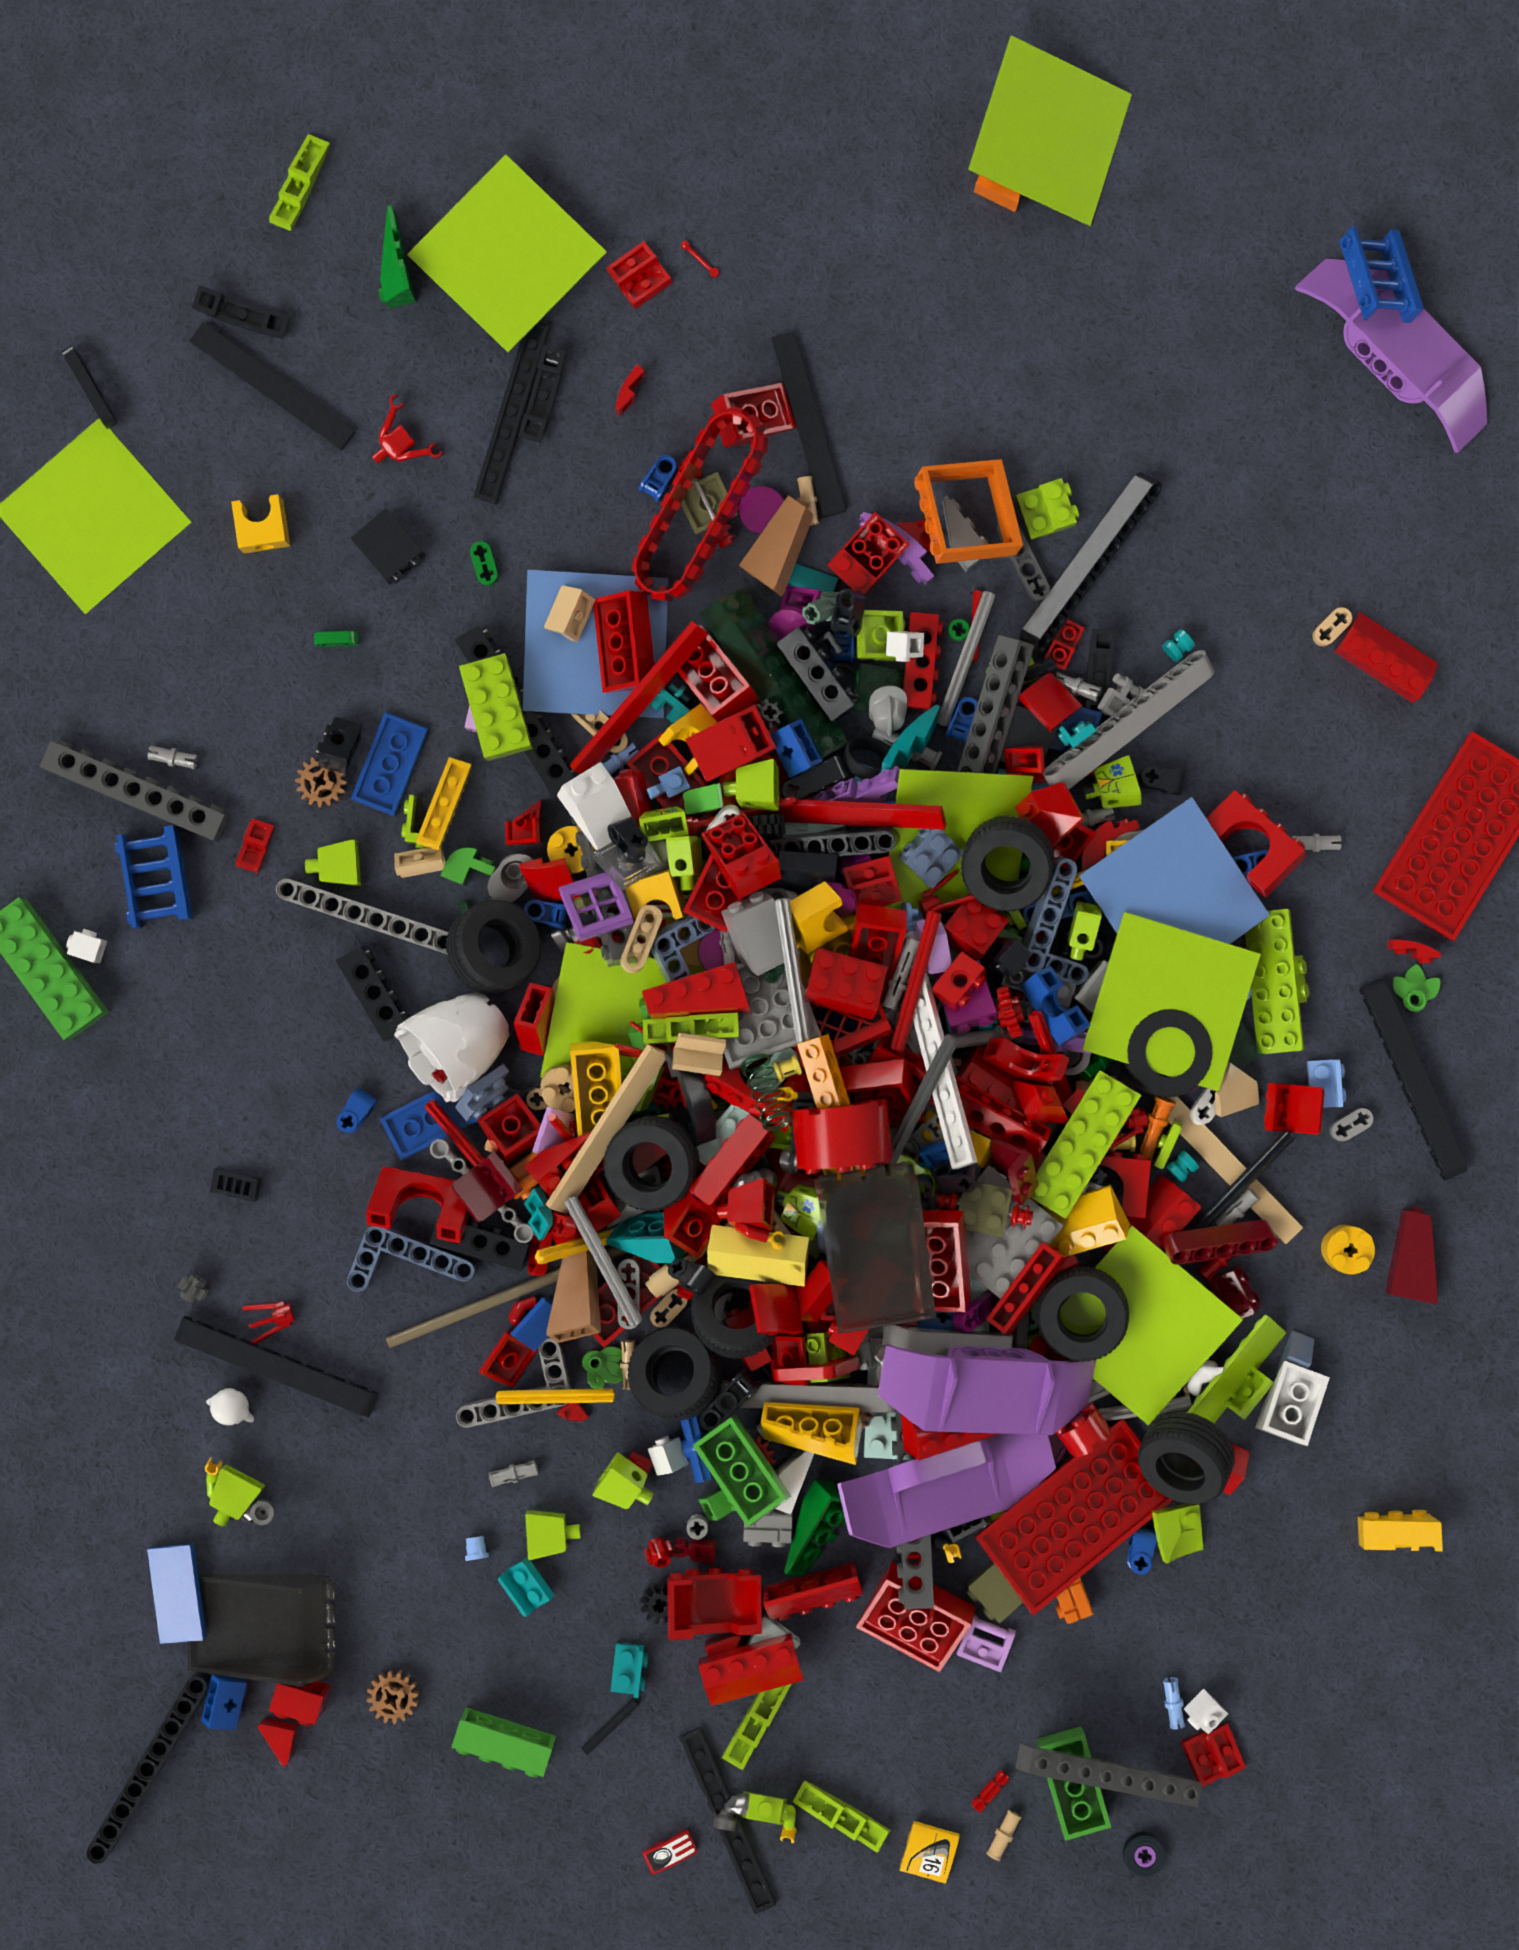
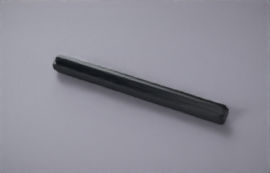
M1284 1130L1189 1230L1210 1227L1292 1143L1294 1136L1289 1131Z

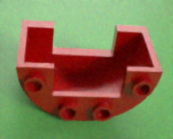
M886 1098L862 1101V1103L791 1110L797 1168L805 1169L806 1174L820 1173V1169L836 1168V1172L851 1171V1166L860 1165V1169L875 1168L874 1163L877 1165L891 1163L893 1150Z
M710 1567L708 1572H700V1569L693 1568L686 1569V1574L671 1573L670 1577L667 1578L668 1639L670 1641L693 1639V1635L732 1632L739 1636L762 1634L761 1575L754 1574L753 1569H739V1572H722V1567Z

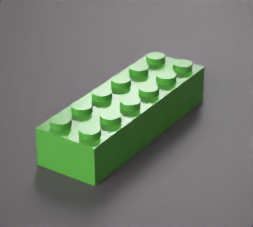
M18 897L0 910V953L63 1040L74 1039L109 1013L27 899Z

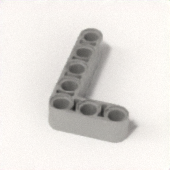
M884 1324L882 1345L886 1346V1344L919 1353L947 1356L949 1349L957 1345L1012 1348L1013 1335L1003 1334L1002 1332L972 1331L967 1333L956 1330L921 1329L913 1325Z
M547 1337L539 1347L546 1385L527 1390L571 1389L562 1344ZM546 1342H553L556 1345V1352H546L544 1344ZM552 1365L559 1366L562 1374L560 1376H552L549 1372V1367ZM496 1397L462 1405L457 1411L456 1420L460 1426L468 1428L561 1407L567 1403L520 1404V1409L512 1410L508 1404H497ZM488 1404L494 1405L497 1408V1414L488 1415L485 1411V1406ZM471 1410L474 1414V1419L471 1421L465 1420L462 1416V1411Z

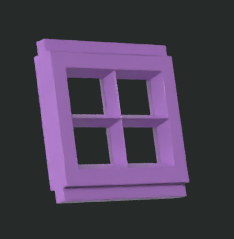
M613 870L559 887L560 896L579 941L634 923ZM609 885L614 897L597 903L593 890ZM588 892L593 904L576 910L572 897ZM616 902L621 914L604 919L600 907ZM595 909L600 921L583 926L579 914Z

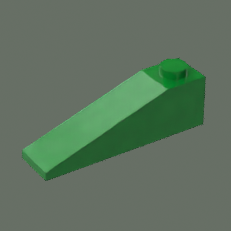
M392 205L387 206L380 275L382 288H378L381 302H385L389 309L416 303L397 218Z
M814 1480L803 1499L784 1570L786 1575L804 1576L822 1555L820 1550L822 1545L829 1541L833 1542L836 1539L837 1535L834 1534V1531L842 1522L847 1525L838 1486L832 1481Z

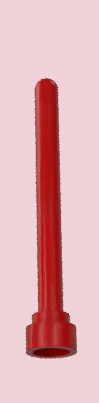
M789 796L779 799V809L795 805L796 798ZM740 809L741 813L744 812L747 817L770 811ZM735 814L727 815L726 821L735 817ZM716 815L702 819L694 818L693 816L687 817L686 822L689 834L687 836L698 835L702 828L708 827Z

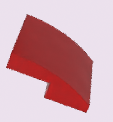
M644 241L606 267L608 273L634 309L673 283L669 274L658 262L656 255Z
M1051 672L1032 684L1018 697L1049 732L1053 731L1063 721H1067L1082 708V705Z
M890 855L843 868L847 886L856 895L855 912H857L859 903L883 907L903 901Z
M539 858L519 864V868L534 900L544 902L562 901L559 887L575 882L565 858L544 863L543 859ZM580 895L572 897V899L579 898Z
M755 1284L749 1286L757 1333L767 1335L788 1333L796 1335L803 1332L795 1285Z
M1228 1723L1219 1724L1209 1734L1203 1731L1180 1741L1196 1781L1202 1783V1788L1221 1777L1228 1778L1246 1768Z

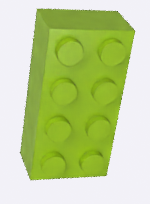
M506 654L459 666L484 758L487 761L533 749Z

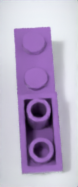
M863 512L859 518L861 521L859 526L862 527L873 514ZM883 519L910 544L898 558L903 565L908 564L913 570L911 575L919 584L923 582L925 586L933 581L934 575L921 560L926 556L927 551L906 531Z
M896 766L890 770H883L879 775L871 779H864L859 784L853 778L845 782L841 781L827 791L818 792L813 800L885 803L887 793L898 787L900 768Z

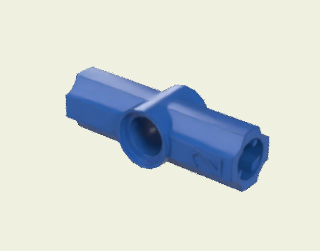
M700 1413L698 1416H694V1418L680 1421L684 1434L681 1447L685 1457L690 1459L695 1483L715 1479L692 1446L708 1434L705 1433L704 1428L700 1424Z

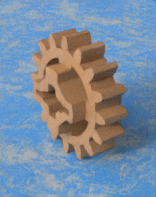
M314 757L311 758L310 765L305 762L302 763L305 769L304 771L298 770L297 772L301 775V778L295 779V782L301 784L296 789L297 792H304L301 797L302 800L305 801L310 798L309 805L314 806L317 802L319 808H323L325 802L331 807L333 799L338 802L341 801L338 795L339 793L346 794L342 786L348 785V782L342 780V778L347 774L321 767L320 771L311 773L312 770L320 767ZM332 771H333V772L335 773V775H336V779H337V783H336V784L333 783L332 778H331ZM317 779H324L326 781L325 786H319ZM307 780L310 781L312 787L310 792L307 788ZM332 791L330 795L322 797L323 793Z
M390 1669L387 1676L381 1672L379 1680L373 1679L371 1683L374 1687L368 1688L367 1692L371 1696L366 1699V1702L373 1703L369 1711H377L376 1719L383 1716L384 1723H387L389 1718H391L393 1724H396L398 1717L405 1721L407 1719L406 1713L413 1714V1707L417 1706L419 1702L414 1698L418 1697L419 1691L413 1690L417 1683L416 1681L409 1682L410 1674L404 1678L402 1677V1670H399L397 1675H394L393 1670ZM382 1687L383 1695L378 1699V1690ZM391 1693L392 1696L397 1695L398 1697L395 1700L394 1698L389 1699L388 1696ZM408 1694V1703L404 1706L403 1698Z

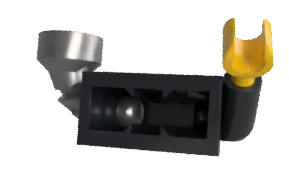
M790 1087L778 1088V1090H784L786 1093L785 1098L779 1097L777 1098L778 1101L795 1100L792 1110L816 1107L811 1092L799 1090L794 1092ZM793 1122L791 1128V1147L785 1148L780 1156L782 1171L795 1173L798 1170Z
M987 1516L931 1534V1543L939 1551L946 1553L949 1563H954V1557L962 1558L957 1543L985 1528L993 1520L990 1518L986 1519Z

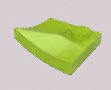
M1186 1503L1152 1511L1156 1538L1163 1562L1167 1564L1187 1554L1203 1550L1199 1504Z

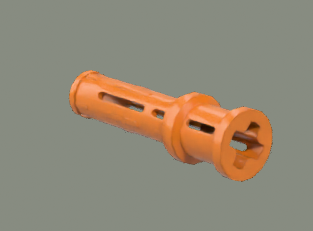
M1155 1096L1156 1103L1154 1109L1148 1115V1121L1150 1122L1138 1154L1146 1155V1160L1152 1161L1163 1128L1169 1124L1168 1117L1171 1108L1176 1105V1102L1168 1097Z

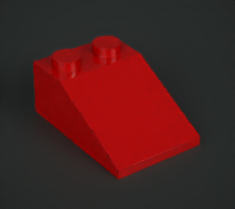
M783 383L723 394L711 403L714 414L717 411L727 412L729 407L743 408L749 412V415L754 414L766 427L764 431L765 437L797 428ZM742 420L741 425L733 424L732 421L727 424L723 431H720L724 448L743 445L754 440L753 433L750 434L746 429L749 424L748 421Z
M710 854L683 912L727 933L728 929L721 911L727 909L732 903L742 902L743 898L738 899L712 854Z
M858 904L848 956L888 966L885 982H888L889 979L892 980L907 930L906 910Z

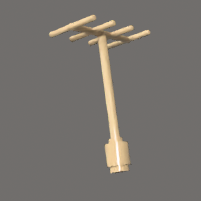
M774 1211L773 1222L775 1225L773 1229L783 1234L791 1235L783 1224L781 1215ZM729 1223L725 1225V1227H733ZM707 1244V1246L705 1247V1249H704V1251L702 1252V1254H701L700 1257H702L705 1253H707L708 1244ZM691 1254L684 1258L693 1263L698 1260V1258ZM666 1263L646 1282L650 1292L657 1298L660 1295H666L679 1284L678 1280L668 1274L670 1264Z

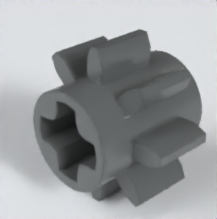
M765 699L762 702V706L756 704V707L767 730H770L772 724L777 726L781 723L777 718L783 711L778 710L777 702L771 704L768 699Z
M191 1274L190 1277H183L177 1286L179 1289H182L179 1296L190 1303H195L196 1300H204L209 1292L205 1288L207 1281L196 1274Z

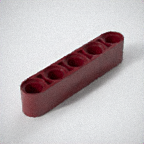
M1255 1220L1168 1234L1162 1240V1246L1174 1265L1266 1252L1278 1244V1238L1267 1220Z

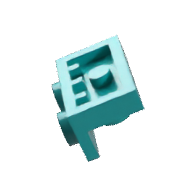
M1080 721L1071 728L1073 733L1070 735L1060 724L1058 727L1060 732L1057 733V736L1065 746L1070 744L1074 748L1097 730L1089 721L1086 723Z
M528 1557L512 1565L498 1577L499 1583L523 1617L528 1616L536 1608L547 1603L555 1596L532 1562L528 1560Z
M616 1642L611 1692L634 1694L633 1698L639 1697V1691L644 1692L646 1677L641 1676L642 1667L647 1668L648 1653H644L645 1645Z

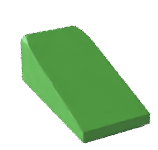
M720 783L688 790L683 793L686 815H699L723 808Z

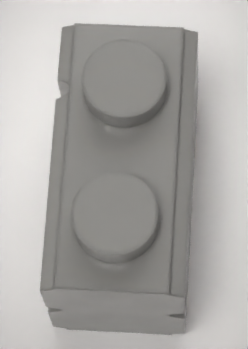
M773 1510L751 1526L747 1527L744 1523L743 1542H748L749 1546H762V1542L772 1543L773 1547H786V1543H791L792 1513L790 1515L783 1511Z

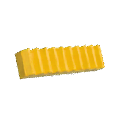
M451 757L448 758L418 834L417 844L441 850L449 825H451L455 810L458 807V802L461 800L462 792H464L465 784H467L468 777L470 776L471 764Z

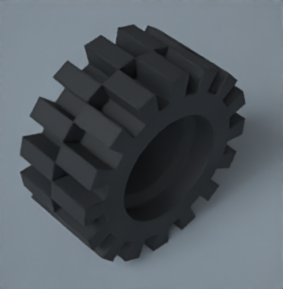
M783 814L747 817L761 837L786 834Z

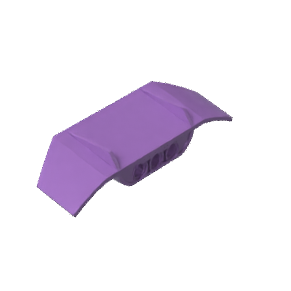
M1325 259L1296 285L1295 290L1326 303L1346 320L1343 334L1347 347L1399 400L1406 403L1425 401L1435 411L1448 434L1455 453L1459 452L1487 425V405L1481 366L1425 309L1411 323H1403L1399 310L1377 309L1368 320H1363L1345 260ZM1369 269L1372 279L1389 280L1386 270ZM1376 289L1379 299L1396 300L1393 290Z
M886 1344L878 1396L923 1431L1053 1435L1069 1423L1088 1404L1096 1360L1089 1362H1078L1075 1360L1050 1361L1036 1352L1023 1348L961 1345L951 1347L947 1356L919 1353Z
M998 1434L922 1460L914 1459L880 1472L837 1484L849 1535L873 1544L892 1548L1009 1509L1056 1469L1048 1435Z

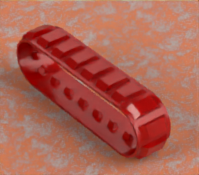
M729 407L727 412L717 411L708 419L709 423L704 430L701 429L695 440L697 444L694 450L689 451L683 462L685 466L682 472L678 471L672 485L674 486L670 494L666 493L660 504L662 509L659 514H655L649 525L651 527L649 533L643 536L638 545L639 551L637 556L633 557L632 571L636 576L635 584L642 593L651 594L652 599L672 602L673 597L682 599L692 591L691 586L695 581L700 580L705 570L703 566L706 560L710 561L717 549L714 547L717 540L722 539L728 529L726 524L729 518L733 519L740 507L737 505L740 498H745L751 487V484H749L753 475L757 476L763 465L761 460L764 454H767L769 439L764 435L766 427L754 414L749 415V412L743 408ZM742 420L748 421L749 424L746 429L750 434L753 433L754 440H751V452L744 459L740 472L736 479L732 481L728 494L724 501H721L716 516L709 523L708 530L701 543L697 545L696 552L690 563L686 565L685 572L680 581L677 580L673 583L674 587L667 590V586L660 585L657 591L652 587L655 581L652 577H648L652 555L658 549V544L665 531L667 532L670 527L671 520L676 511L679 510L688 489L690 490L692 482L699 469L702 468L709 450L714 446L719 432L723 431L727 424L732 421L736 425H741Z

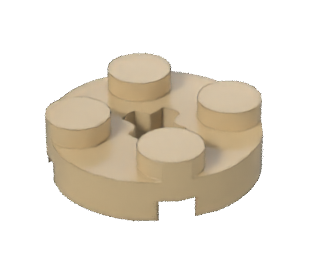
M562 1064L549 1068L543 1075L540 1083L541 1095L545 1103L549 1107L565 1112L574 1111L575 1099L572 1066L570 1064ZM568 1082L570 1090L560 1093L558 1085H564Z

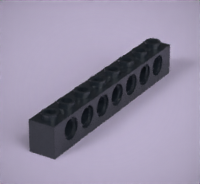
M479 625L454 639L468 663L502 654L499 648L493 649L489 643L493 641L491 635L486 628L481 630ZM481 647L488 649V653L484 658L476 657V651ZM511 669L512 675H513V678H514V682H515V681L518 680V678L516 677V675L514 674L513 670ZM516 686L521 707H523V688L519 690ZM525 711L524 718L527 728L535 726L538 728V733L535 737L530 738L533 749L524 752L554 800L558 801L557 794L562 785L577 777L578 774L572 768L569 769L564 761L568 760L562 748H555L552 743L555 737L550 729H544L540 724V721L543 720L540 713ZM543 746L550 748V754L546 758L538 756V751ZM555 766L563 768V773L558 778L552 777L550 773L551 769Z

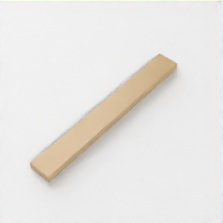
M647 1044L547 1201L546 1205L549 1209L564 1214L569 1212L564 1201L571 1196L576 1195L578 1197L603 1159L610 1140L624 1126L666 1060L664 1054L667 1053Z
M1178 1096L1168 1097L1176 1102V1105L1171 1108L1168 1117L1169 1123L1172 1124L1174 1119L1182 1122L1180 1135L1231 1186L1246 1170L1244 1165L1205 1125H1196L1191 1121L1189 1117L1190 1109ZM1257 1179L1239 1196L1241 1197L1249 1188L1257 1194L1260 1200L1250 1208L1261 1220L1268 1221L1273 1232L1284 1244H1287L1303 1229Z

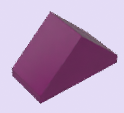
M787 586L780 608L796 607L803 610V607H806L808 603L821 599L822 591Z

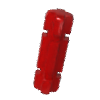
M999 1770L995 1775V1779H991L980 1792V1796H976L972 1801L973 1808L981 1813L987 1807V1802L990 1804L1002 1790V1785L1005 1786L1010 1781L1009 1775L1003 1770Z

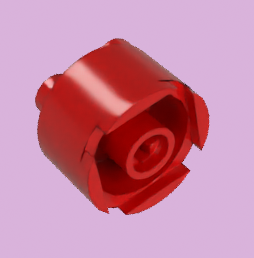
M1091 1402L1069 1423L1058 1430L1056 1434L1074 1458H1080L1094 1450L1093 1446L1098 1442L1102 1445L1110 1437L1112 1430L1096 1406Z

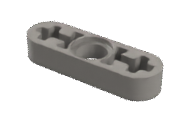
M628 1258L619 1264L618 1274L621 1280L626 1281L627 1273L622 1272V1268H625L627 1263H630L631 1267L636 1269L635 1272L631 1273V1281L636 1279V1284L628 1282L624 1285L635 1290L636 1297L633 1299V1302L640 1313V1266L637 1261ZM618 1304V1322L620 1326L624 1329L635 1328L636 1326L631 1327L627 1324L626 1320L622 1319L624 1314Z

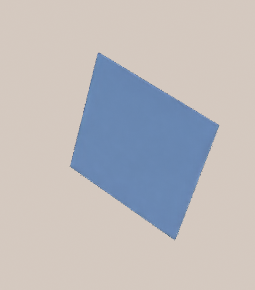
M527 570L523 711L599 715L600 709L605 715L612 716L632 691L602 693L594 607H592L578 642L570 641L560 633L546 630L544 625L561 586L581 589L595 599L628 590L641 592L635 584L636 576ZM652 577L655 581L652 587L658 591L659 586L662 585L667 586L668 590V578ZM650 594L647 595L654 664H656L666 652L667 601L652 599ZM648 705L639 717L664 718V705L659 712Z
M1192 797L1079 875L1116 933H1118L1123 913L1127 912L1230 944L1270 916Z

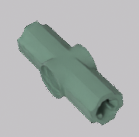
M839 592L821 593V599L808 603L806 607H803L802 616L805 617L806 622L814 625L824 620L831 621L836 597Z

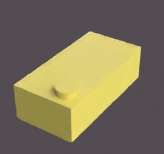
M712 1225L707 1250L708 1269L719 1276L804 1287L808 1267L809 1237L784 1234L785 1239H774L776 1243L783 1244V1248L775 1249L771 1246L770 1241L763 1243L752 1240L738 1233L733 1227Z

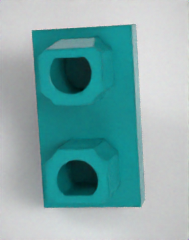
M671 684L668 690L674 696L662 689L649 705L657 712L660 711L665 703L670 705L673 709L666 719L673 724L690 712L687 707L677 700L679 698L684 703L688 702L690 698L683 693L687 686L683 684L678 689Z

